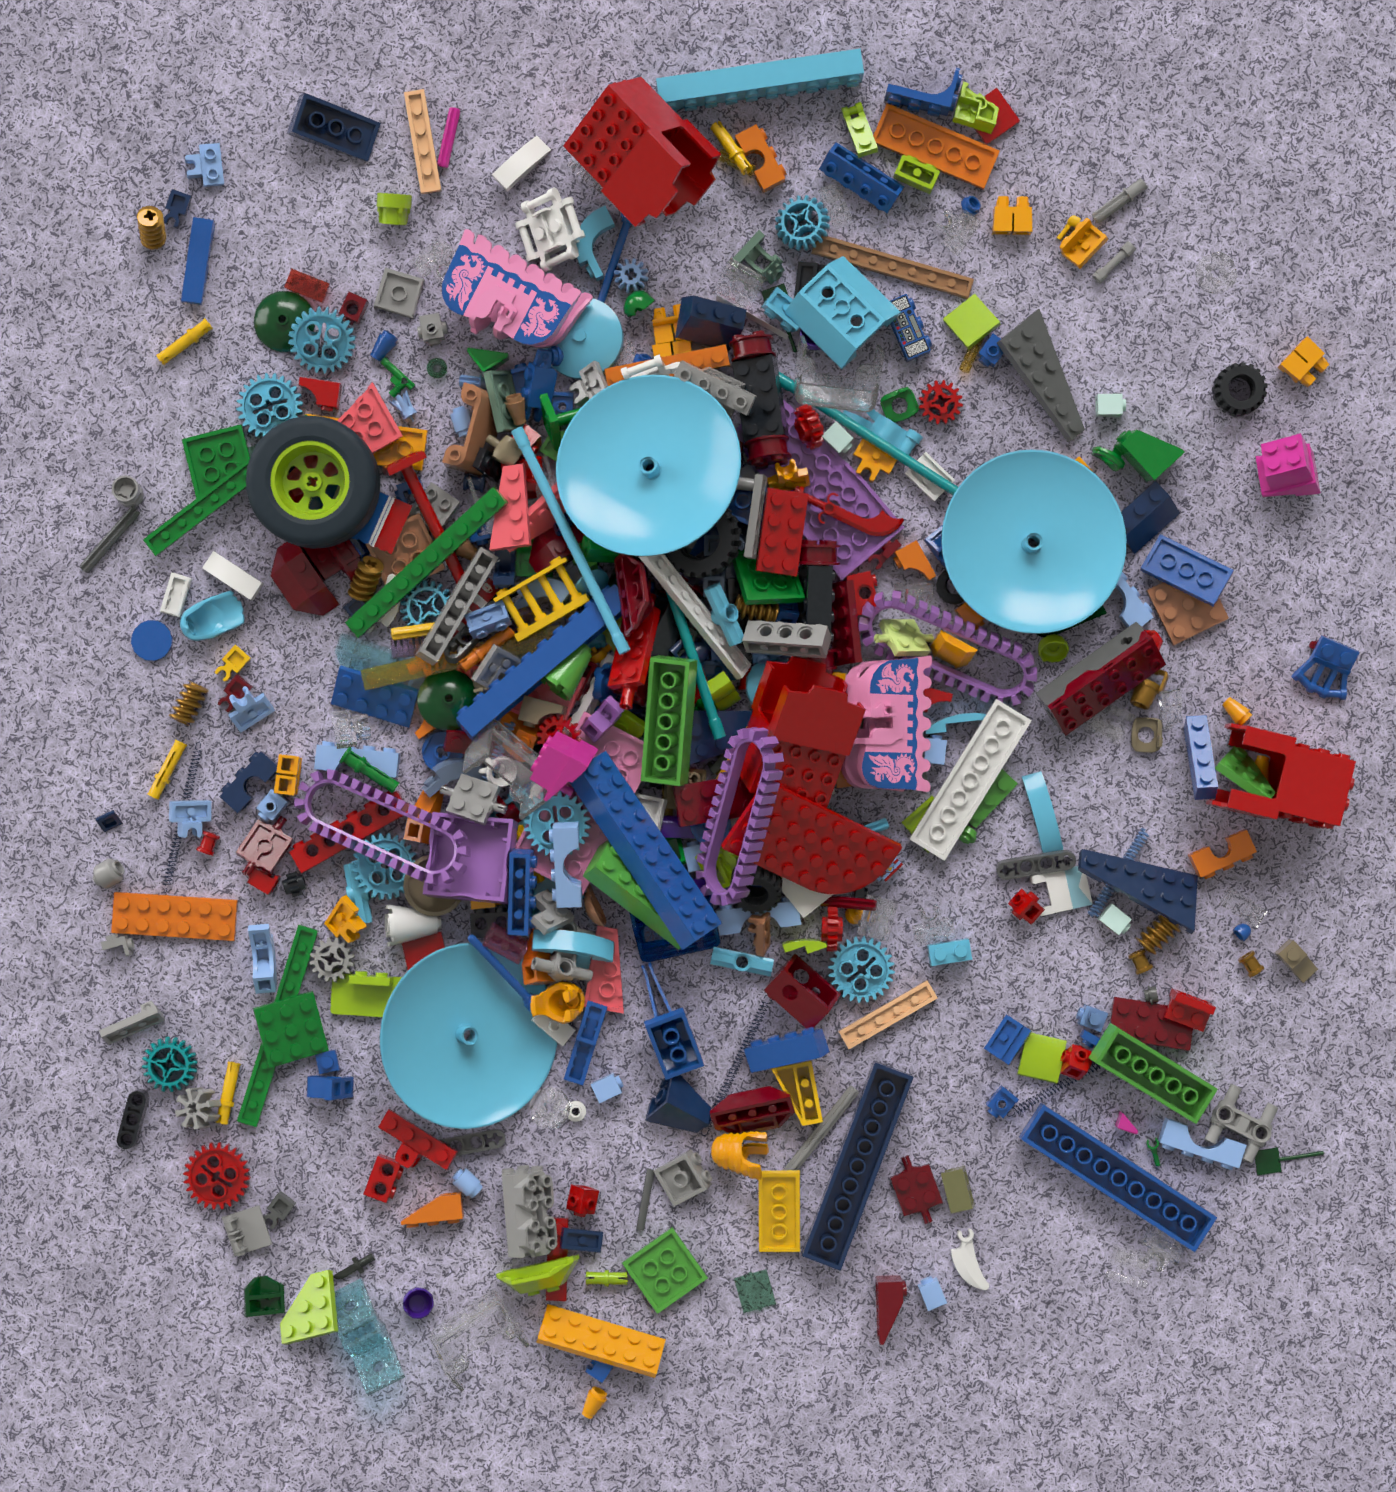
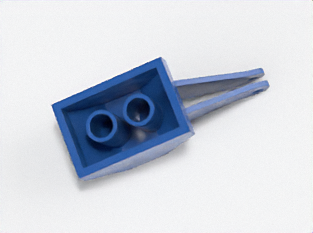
M650 962L648 966L669 1013L659 1016L649 976L645 966L641 965L655 1017L644 1021L664 1077L667 1080L703 1067L704 1062L683 1007L674 1011L671 1010Z

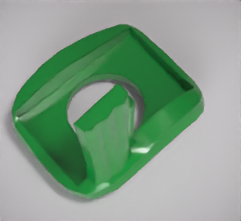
M909 387L897 389L880 399V404L886 418L894 423L909 419L919 411L915 395ZM896 398H903L907 402V410L902 414H897L892 410L891 405Z
M1100 446L1091 449V455L1103 461L1111 470L1116 472L1124 468L1125 462L1121 458L1122 454L1115 446L1112 451Z

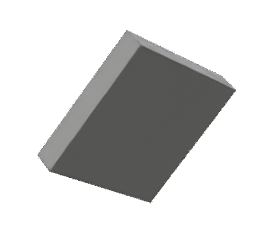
M385 267L373 307L413 319L425 279Z

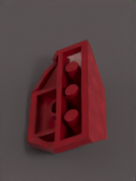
M570 517L566 520L578 544L581 543L585 535L577 528ZM555 525L533 540L529 564L536 574L551 565L550 561L559 556L561 558L566 557L568 562L574 559L558 525Z
M285 542L277 548L270 576L293 610L324 616L340 605L300 546Z
M619 554L614 559L625 637H629L653 611L654 600L651 598V580L648 579V572L644 563L633 556Z
M771 1086L729 1094L710 1110L715 1130H723L733 1134L748 1133L750 1131L761 1132L780 1128L795 1113L790 1094Z

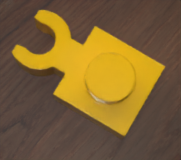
M235 644L222 658L226 664L218 667L215 673L218 675L224 670L226 677H224L223 681L226 682L231 678L233 670L239 673L252 658Z

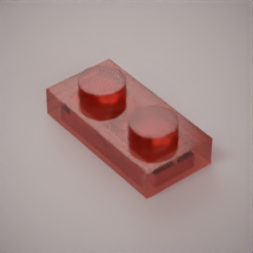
M291 268L284 288L317 302L324 303L330 283Z

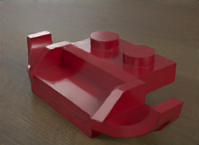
M349 540L327 548L313 549L301 547L324 581L342 571L343 574L346 573L351 584L355 570L358 568V562H360V555Z

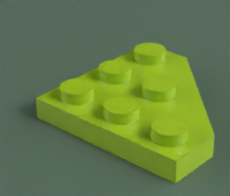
M332 1270L313 1273L309 1276L280 1323L282 1344L288 1345L338 1332Z

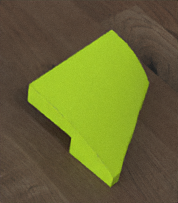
M963 81L952 122L991 134L996 125L999 108L993 103L988 102L981 93L975 94L968 88L969 84Z

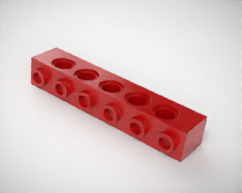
M389 791L385 792L403 800L399 791H395L393 794ZM370 801L363 805L365 809L357 812V810H354L345 815L347 817L346 820L341 823L339 820H336L329 825L344 831V827L350 824L354 827L352 835L362 840L404 815L390 810L389 814L384 816L379 811L381 805ZM365 814H369L372 817V823L369 826H365L362 823V817ZM313 833L310 835L311 840L305 843L301 840L292 845L293 850L289 853L300 872L304 873L345 850L347 847L337 842L334 846H329L326 843V837ZM312 844L318 847V854L316 856H311L308 852V848Z

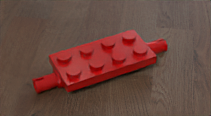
M651 594V598H653L655 605V600L657 597L656 595ZM656 607L653 608V611L629 637H625L622 619L620 631L623 633L631 650L622 655H619L617 649L615 650L607 686L612 690L621 689L623 691L619 707L625 710L632 709L635 692H638L639 686L645 685L661 612Z

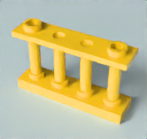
M559 556L550 561L551 565L518 585L509 590L503 588L496 592L497 597L493 598L495 602L503 600L518 627V633L514 634L518 642L530 637L591 600L587 593L582 595L581 592H578L563 566V564L568 562L566 557L561 558ZM555 569L571 595V602L566 605L559 601L545 576ZM537 579L553 605L552 609L554 612L549 615L542 613L527 586ZM518 590L521 591L536 617L534 618L536 622L530 626L524 623L510 598V595Z

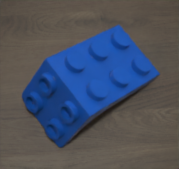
M956 67L951 85L948 89L938 94H929L888 83L884 101L895 107L900 105L907 106L908 110L919 112V110L927 111L928 115L939 117V115L947 116L949 111L953 112L958 95L954 94V91L958 92L963 75L959 74L960 68Z

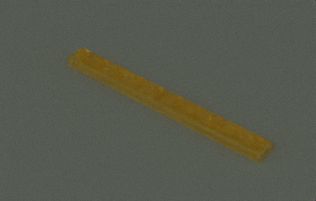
M562 624L545 627L521 642H518L514 636L500 647L516 656L535 652L536 646L545 638L549 640L553 635L552 632ZM486 641L477 643L474 647L477 648ZM456 650L454 653L450 651V655H452V654H455V655H456V654H457V650ZM443 652L438 662L433 666L421 658L415 657L360 671L365 691L462 668L459 663L452 664L447 662Z

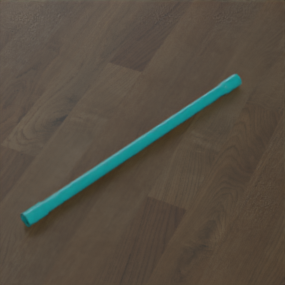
M779 372L781 388L790 391L952 496L954 495L958 486Z
M666 592L688 659L698 660L696 684L709 719V726L714 740L722 738L726 734L721 719L717 714L685 615Z

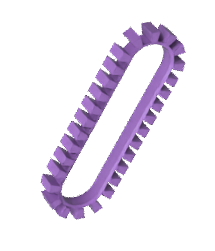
M893 591L892 601H885L883 592L875 594L874 602L877 606L874 608L868 601L863 606L862 615L870 617L859 618V631L869 630L862 634V642L866 647L874 641V636L877 634L872 624L876 614L884 609H898L1015 660L1020 664L1024 672L1020 683L1010 689L996 688L932 660L929 668L924 669L923 673L925 676L929 677L933 668L935 669L933 679L941 682L943 673L947 674L945 685L953 688L956 678L958 679L957 690L964 693L968 683L970 684L968 695L976 698L978 690L981 689L980 700L986 703L989 701L990 694L996 696L995 699L1002 703L1003 697H1011L1012 704L1015 706L1021 703V695L1019 693L1021 690L1028 697L1034 691V683L1027 681L1037 682V667L1027 668L1034 665V656L1029 651L1021 657L1022 644L1014 641L1011 651L1009 650L1011 639L1003 636L999 646L997 645L999 634L991 631L989 639L986 640L987 629L979 626L977 635H974V623L967 621L965 630L961 629L963 618L955 615L953 625L949 624L951 613L943 610L940 620L937 618L940 608L932 605L930 613L926 614L928 603L920 600L918 609H915L913 607L915 606L916 598L908 595L906 604L901 603L900 591ZM877 643L875 645L874 654L882 657L885 647L888 648L886 659H895L891 648L886 643ZM898 656V659H908L922 656Z
M764 727L738 730V735L731 736L728 741L733 748L725 750L724 757L729 760L722 762L721 769L727 772L719 773L718 781L723 784H716L715 793L720 795L713 796L711 803L717 807L710 808L708 815L713 818L707 819L705 827L711 830L704 831L702 839L707 841L701 842L699 850L705 853H699L696 859L697 862L704 864V870L696 871V878H705L706 885L700 888L704 896L712 895L710 903L714 905L722 904V906L741 902L740 898L747 897L750 892L746 885L753 884L754 876L749 874L756 873L757 865L752 862L759 861L761 854L756 851L762 850L764 844L763 841L758 839H763L766 836L767 830L762 827L769 826L770 818L765 816L772 815L773 807L768 804L775 803L777 796L771 792H777L780 783L774 780H781L783 771L775 769V763L784 762L783 753L774 754L772 749L779 744L776 736L767 737L769 730ZM754 743L762 754L763 769L733 880L729 889L726 890L718 881L716 863L748 746Z
M327 769V779L325 780L323 773L319 771L313 772L310 776L315 783L310 787L302 781L298 789L307 793L305 799L294 798V807L298 809L305 808L306 810L305 813L297 817L306 826L313 820L314 822L308 829L422 882L426 872L428 875L425 883L438 886V876L440 875L444 883L450 884L455 881L450 873L454 868L462 874L467 869V866L459 863L461 855L471 857V848L467 846L460 847L459 843L468 838L464 831L460 829L452 835L451 832L456 825L450 821L375 789L341 773L340 781L338 782L340 772ZM325 785H337L444 833L453 842V859L447 867L441 870H427L318 820L313 814L311 808L313 795L319 788Z

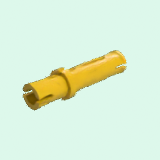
M718 121V124L717 122L713 123L710 130L727 151L730 161L735 163L742 175L750 173L753 166L746 159L744 151L736 145L721 121Z
M204 318L203 321L192 329L188 328L186 330L187 333L159 354H156L157 358L163 365H166V363L194 342L198 343L199 338L212 330L213 327Z
M175 739L159 773H156L154 776L156 779L147 793L149 796L157 800L160 799L166 784H169L171 781L169 778L178 764L184 749L187 747L186 744Z
M230 1061L227 1063L221 1099H218L221 1101V1106L218 1108L217 1113L220 1117L218 1121H215L224 1125H228L231 1107H234L233 1097L241 1066L240 1063Z

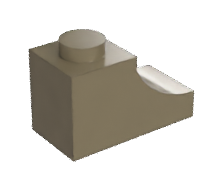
M524 695L518 720L524 721L523 725L535 728L536 724L541 725L546 718L552 715H566L568 707Z
M1288 939L1274 952L1302 983L1318 970L1294 940Z

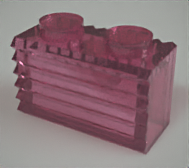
M493 922L483 938L482 945L519 965L528 949V940L517 935H507L508 930L506 928L503 929L502 926L499 927V924L496 925Z

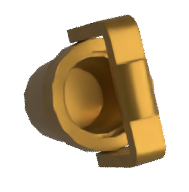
M1161 669L1154 673V675L1164 676L1161 685L1146 679L1134 687L1130 703L1138 708L1148 710L1156 695L1163 693L1169 678L1168 673Z

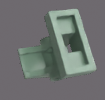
M758 230L731 259V264L738 268L745 262L756 272L755 276L762 283L768 282L772 285L774 281L780 279L785 271L781 265L783 261L776 254L770 256L759 245L765 239V235ZM760 255L769 262L764 270L754 263Z

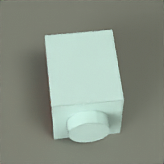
M1097 394L1095 396L1096 417H1120L1123 411H1126V399H1123L1122 394Z
M836 421L822 435L824 441L838 454L841 452L845 454L853 446L851 442L854 438Z
M1111 903L1097 918L1116 935L1126 933L1131 926L1129 922L1132 920Z

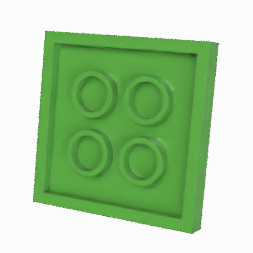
M673 1227L622 1262L657 1314L708 1279V1276Z

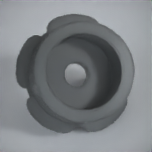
M1148 985V989L1144 990L1145 1000L1153 1005V1003L1159 1002L1156 986L1150 987Z

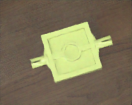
M882 619L878 624L882 634H875L874 641L875 643H886L891 648L894 656H927L931 650L926 642L932 643L934 636L933 634L921 633L914 619Z

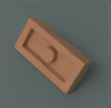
M770 912L763 913L762 916L752 914L748 919V922L754 923L750 924L748 931L756 933L753 946L756 947V955L764 957L770 947Z

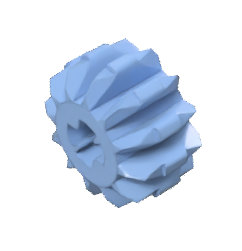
M633 258L632 264H629L628 259H624L625 266L621 263L617 264L620 270H615L614 275L619 277L615 278L614 281L615 283L622 282L619 285L620 290L627 286L626 293L629 294L631 288L634 291H638L637 286L642 289L645 288L644 283L641 281H648V277L644 276L648 273V270L645 268L641 269L644 265L643 262L636 266V259ZM630 271H633L634 276H636V278L633 277V280H628L626 275L627 273L630 274Z

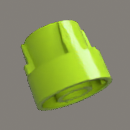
M377 193L376 206L377 212H379V222L382 224L406 225L412 206V195Z

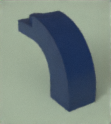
M507 549L495 551V556L498 559L495 563L493 585H495V589H511L516 586V549L512 552H509Z

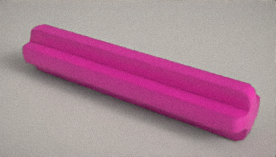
M449 108L437 165L442 168H448L460 116V109Z

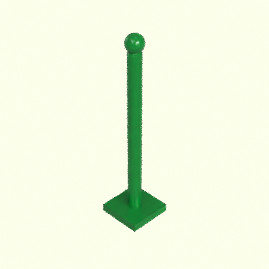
M541 394L540 404L543 424L554 450L558 451L561 443L559 426L569 424L580 408L555 414L548 394Z

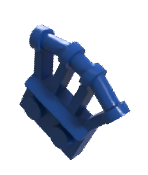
M1321 635L1310 658L1292 674V678L1295 681L1298 680L1306 688L1307 692L1311 694L1313 692L1317 693L1323 699L1327 697L1346 700L1348 675L1351 673V669L1360 652ZM1315 663H1318L1309 681L1304 676V673ZM1327 667L1331 671L1323 686L1316 685L1324 668ZM1339 672L1341 673L1340 690H1332L1330 687Z

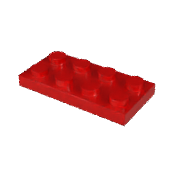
M774 488L766 489L756 571L797 576L808 493Z

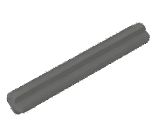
M130 507L80 564V568L84 572L89 573L140 515V512L135 507Z

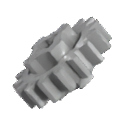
M330 937L327 938V943L322 940L319 941L321 946H314L313 948L316 950V953L310 954L314 958L310 965H315L312 971L314 973L320 972L318 978L321 979L325 976L326 982H329L331 978L334 982H337L338 977L344 980L345 972L351 974V971L348 969L349 966H355V964L350 962L351 959L355 958V955L349 954L353 949L351 947L345 948L347 945L345 941L339 944V938H336L334 942H332ZM330 947L328 952L324 954L322 953L323 950ZM340 949L344 952L345 959L340 956ZM334 955V958L341 962H332L331 964V962L324 958H332ZM319 961L324 963L325 971L322 970ZM343 966L339 972L335 973V969Z

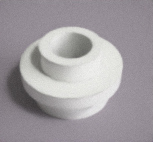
M572 1101L566 1107V1116L571 1121H580L586 1115V1107L580 1101ZM578 1108L580 1110V1113L578 1115H574L572 1113V1109Z

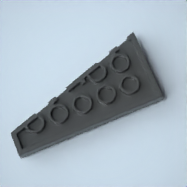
M1037 309L1000 339L997 344L1067 442H1070L1085 428L1040 309Z

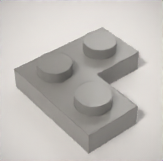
M493 644L472 676V679L489 689V685L498 678L501 672L505 674L511 666L517 667L521 663V658Z
M548 889L534 895L536 896V907L541 912L532 917L531 923L544 935L573 921L575 916L567 908H557L556 901L552 900V893Z

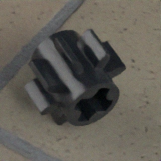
M297 872L286 874L287 879L282 880L286 895L292 894V898L303 895L302 890L307 889L303 874L298 875Z

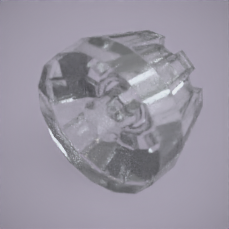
M894 583L893 591L901 592V603L906 604L907 597L910 595L916 598L913 608L918 609L919 601L922 600L928 603V610L934 595V583Z

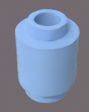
M460 406L453 409L450 417L455 433L459 435V438L467 436L472 415L470 409Z
M460 1168L452 1177L454 1179L452 1184L466 1197L469 1196L471 1199L483 1187L480 1184L481 1181L467 1168L464 1170Z

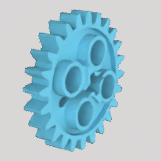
M318 306L317 312L310 308L309 315L303 311L301 314L303 319L296 317L295 321L297 324L292 323L291 328L294 331H290L289 336L293 337V339H290L288 344L294 346L290 352H297L294 359L301 358V366L307 363V370H310L313 366L315 367V373L319 371V368H322L324 374L327 372V368L334 372L335 365L341 369L343 366L341 361L348 363L349 359L347 356H352L353 354L350 349H354L355 344L351 341H354L356 336L350 334L354 328H347L350 321H342L344 314L337 317L336 309L329 313V307L325 309V312H322L320 306ZM326 323L322 355L318 357L322 325ZM310 324H315L318 327L319 331L312 332L309 330L308 326ZM329 329H337L339 335L332 336L329 333ZM312 344L315 347V351H308L305 345ZM332 348L336 354L330 356L326 353L325 349Z
M265 373L264 379L257 375V382L250 379V387L245 384L243 385L247 391L239 392L243 399H239L237 402L242 404V407H238L236 410L243 412V414L238 418L240 420L245 419L242 424L244 427L250 425L249 433L256 430L255 436L257 438L261 433L264 437L266 433L278 424L298 417L297 414L304 413L301 409H298L299 406L304 405L303 402L298 401L302 395L300 393L295 394L298 390L297 386L290 388L292 385L291 380L284 383L285 377L283 375L279 380L276 373L273 374L272 378H270L268 373ZM277 388L280 389V397L272 398V391ZM255 396H261L262 402L254 406L252 399ZM284 399H287L286 403L274 405L272 407V411L264 409L268 407L269 402H271L272 404H277L283 401ZM284 407L288 408V415L283 418L279 417V410ZM264 409L257 414H253L255 410ZM262 415L269 416V422L265 425H261L259 422Z
M559 791L557 796L553 795L547 802L545 800L541 801L536 797L537 805H529L533 811H526L525 813L530 819L524 820V823L529 824L524 831H530L531 834L526 838L534 839L531 846L538 844V852L545 849V856H547L550 849H554L553 842H549L544 838V832L553 829L552 823L555 822L553 806L557 808L559 822H579V843L585 844L582 836H589L585 829L591 828V825L586 824V821H589L591 817L584 816L588 809H581L583 802L577 804V796L570 799V796L567 794L562 796V792ZM545 793L542 794V798L544 799L546 796ZM562 807L570 808L571 816L563 817L560 809ZM543 810L549 811L551 814L550 820H542L540 812Z
M379 833L377 839L372 835L370 836V842L366 839L364 840L388 852L394 850L397 856L412 863L416 861L411 858L416 853L408 852L412 846H403L405 839L398 842V835L391 839L390 833H387L385 838H383L382 833ZM361 853L353 854L357 860L351 862V864L356 866L351 872L358 875L353 880H360L358 888L366 887L364 894L371 891V898L378 894L379 900H382L384 895H386L387 900H390L392 894L397 898L399 897V891L404 894V873L398 871L400 879L394 880L392 872L396 869L388 866V869L385 870V868H381L383 863L378 861L373 863L369 860V857ZM373 873H377L380 876L379 883H375L372 880Z
M855 936L853 943L846 939L847 946L839 944L841 950L840 952H834L837 955L836 958L830 957L834 965L828 966V968L833 970L828 976L835 977L831 984H838L836 990H843V998L849 994V1001L857 997V1002L860 1003L861 998L864 997L868 1003L869 996L877 1000L876 993L878 992L883 996L884 994L881 989H889L886 982H893V979L888 977L889 974L895 973V971L889 969L890 966L894 965V962H888L892 955H885L884 953L887 948L880 949L881 942H877L874 945L873 938L866 942L865 936H862L861 941H858ZM864 949L868 952V957L861 961L857 958V952ZM872 957L876 958L875 961L865 968V974L860 972L850 982H847V979L858 971L857 966L859 964L864 966ZM844 963L852 965V971L849 974H844L841 971ZM874 965L881 967V973L878 976H872L870 973V969ZM859 978L866 981L863 989L855 988V981Z

